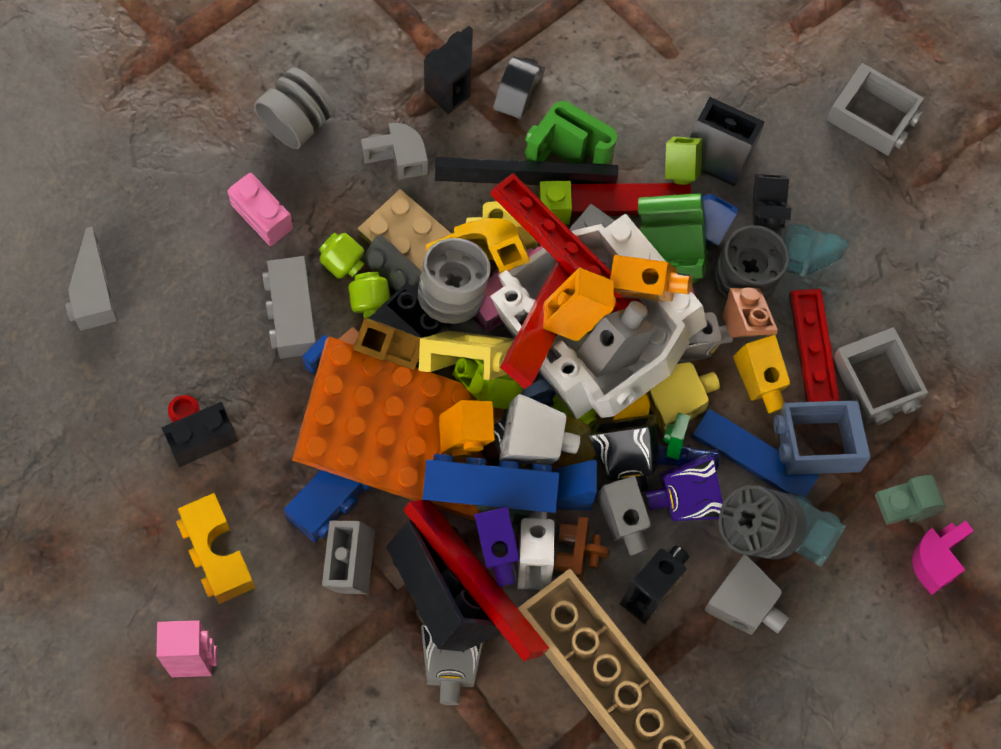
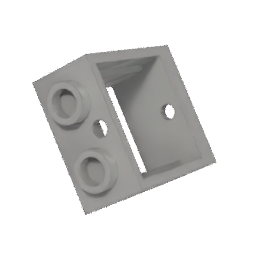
M861 63L833 104L827 121L889 156L894 147L900 149L909 135L905 131L909 125L915 127L923 114V111L919 108L924 98ZM862 89L905 113L892 136L848 111Z
M894 327L840 347L833 356L834 366L851 400L858 401L864 425L875 422L876 425L883 424L894 417L893 414L904 411L905 414L911 413L922 406L921 402L928 394ZM886 352L908 396L873 409L851 365Z

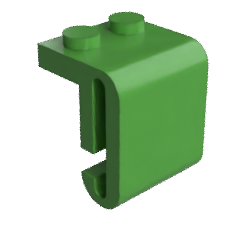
M559 101L551 107L538 126L533 125L525 138L527 147L524 155L526 156V161L545 162L552 152L569 163H584L586 153L593 157V164L612 165L617 134L612 127L571 103Z
M702 193L640 197L638 199V215H641L642 226L640 231L663 259L677 269V273L692 275V283L698 282L699 278L704 277L707 268V245Z

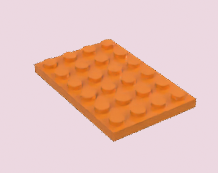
M329 336L324 344L292 460L413 501L422 500L426 460H433L434 454H441L439 415L460 400H478L460 382L432 372L419 371L418 367L412 370L385 359L384 361L353 350V344ZM493 407L494 424L502 421L503 408ZM481 451L472 454V458L486 459ZM453 458V462L466 463V459ZM430 500L437 509L473 521L475 520L474 514L480 513L476 505Z

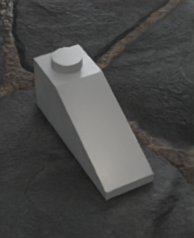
M92 226L87 227L68 289L70 302L65 303L70 322L76 321L80 331L117 322L98 238Z

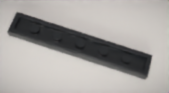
M437 157L435 158V181L499 184L514 173L525 185H540V181H571V184H617L618 165Z

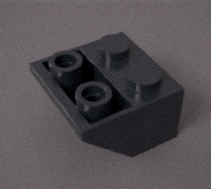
M470 26L461 32L457 31L452 34L446 44L439 49L430 51L424 60V91L447 114L470 98L473 29Z
M709 97L690 138H703L701 171L735 186L760 138L765 122Z
M408 283L404 284L368 318L420 338L449 331L452 326L451 323H442L431 318L421 308L417 298L418 292ZM418 359V362H417V364H416V367H418V368H419V359Z

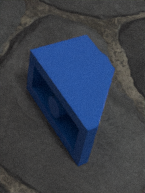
M589 460L555 469V472L559 473L556 510L592 511L597 492V460Z

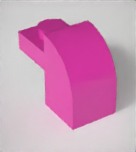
M964 521L957 527L954 523H951L938 534L931 528L914 548L912 556L914 571L931 596L965 571L950 550L962 543L974 532L967 521Z

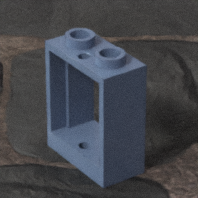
M858 401L784 403L778 415L774 417V431L776 434H779L781 442L779 457L781 463H785L787 475L861 472L870 459ZM838 423L845 454L799 456L793 424Z

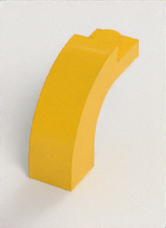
M489 218L468 222L454 227L453 234L426 244V250L428 251L430 246L440 240L448 238L466 239L477 244L486 253L489 260L495 261L500 274L505 270L509 271L530 262L529 255L516 226L505 219Z

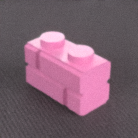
M248 173L227 190L231 206L269 246H273L293 229L291 214L283 205H280L279 201L252 173Z

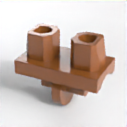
M578 517V523H560L559 543L575 544L574 554L557 552L554 564L555 572L563 574L571 569L582 583L586 557H589L588 567L597 569L599 559L608 558L610 553L609 548L601 546V535H592V542L588 544L590 531L588 517Z

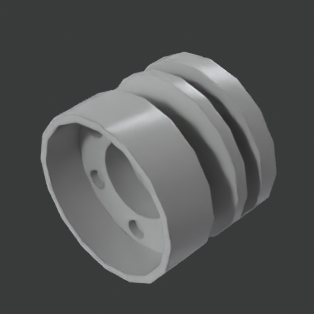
M291 67L283 75L284 77H280L275 83L276 89L269 88L253 105L261 122L277 139L292 149H299L314 134L313 127L320 128L325 123V120H328L335 113V106L324 88L314 78L298 68Z
M459 238L440 240L430 246L424 256L422 274L420 275L417 298L421 308L431 318L442 323L457 324L466 322L477 315L482 306L490 276V262L486 253L477 244Z

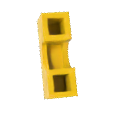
M215 493L178 508L182 519L177 520L176 523L183 539L190 537L194 548L188 551L195 567L202 566L206 577L202 578L201 582L208 598L215 595L218 603L221 604L254 589L255 585L240 550L227 556H219L211 551L213 541L219 535L230 531Z

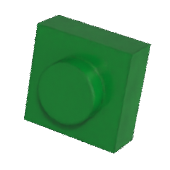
M678 413L675 424L668 423L663 442L669 444L667 457L679 460L688 429L689 415Z

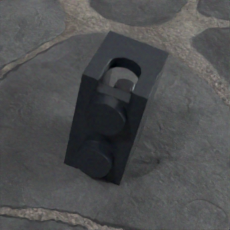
M222 401L161 427L179 467L239 442Z

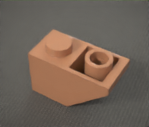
M760 287L730 288L722 316L730 337L777 335V326Z

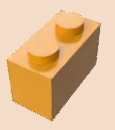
M579 267L544 302L543 329L578 342L588 331H592L605 315L612 312L616 302L614 281Z
M460 400L439 415L441 454H452L454 459H467V457H472L473 453L482 451L484 446L495 440L492 401Z

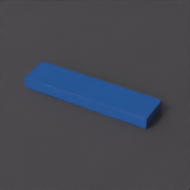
M711 409L707 411L692 435V438L780 492L792 496L800 504L803 503L819 477L818 474L787 475L785 463H781L777 449Z

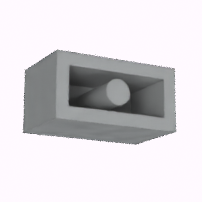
M329 521L322 587L338 594L369 593L375 529L361 521Z

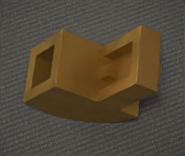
M364 318L353 350L415 370L419 359L421 338L392 326Z

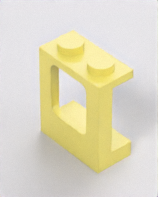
M445 331L420 339L419 371L433 372L454 365L459 357L484 360L483 380H491L507 374L500 366L515 339L456 331Z

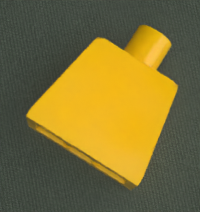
M772 335L745 344L733 356L751 401L763 398L768 414L780 411L785 403L781 392L790 385L776 335Z

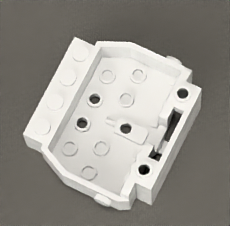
M626 214L606 228L602 224L572 231L610 270H612L614 255L665 261ZM544 248L529 257L530 262L516 267L510 272L505 270L498 276L503 288L490 296L505 328L514 339L521 328L520 322L526 319L556 262ZM658 278L655 279L654 282L651 281V283L655 284L658 281ZM692 292L689 295L674 293L672 302L640 299L649 308L645 319L653 326L654 331L635 364L596 377L576 354L590 334H585L578 342L557 334L539 370L576 419L592 408L601 418L615 416L668 378L689 345V338L707 326L703 305ZM568 366L572 373H563L564 367Z

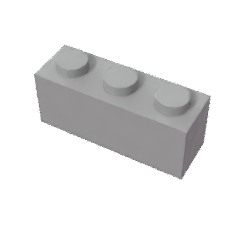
M305 257L267 261L268 272L262 274L265 291H271L272 299L271 301H266L268 320L274 319L275 329L269 330L272 349L278 348L280 359L303 356L316 343Z

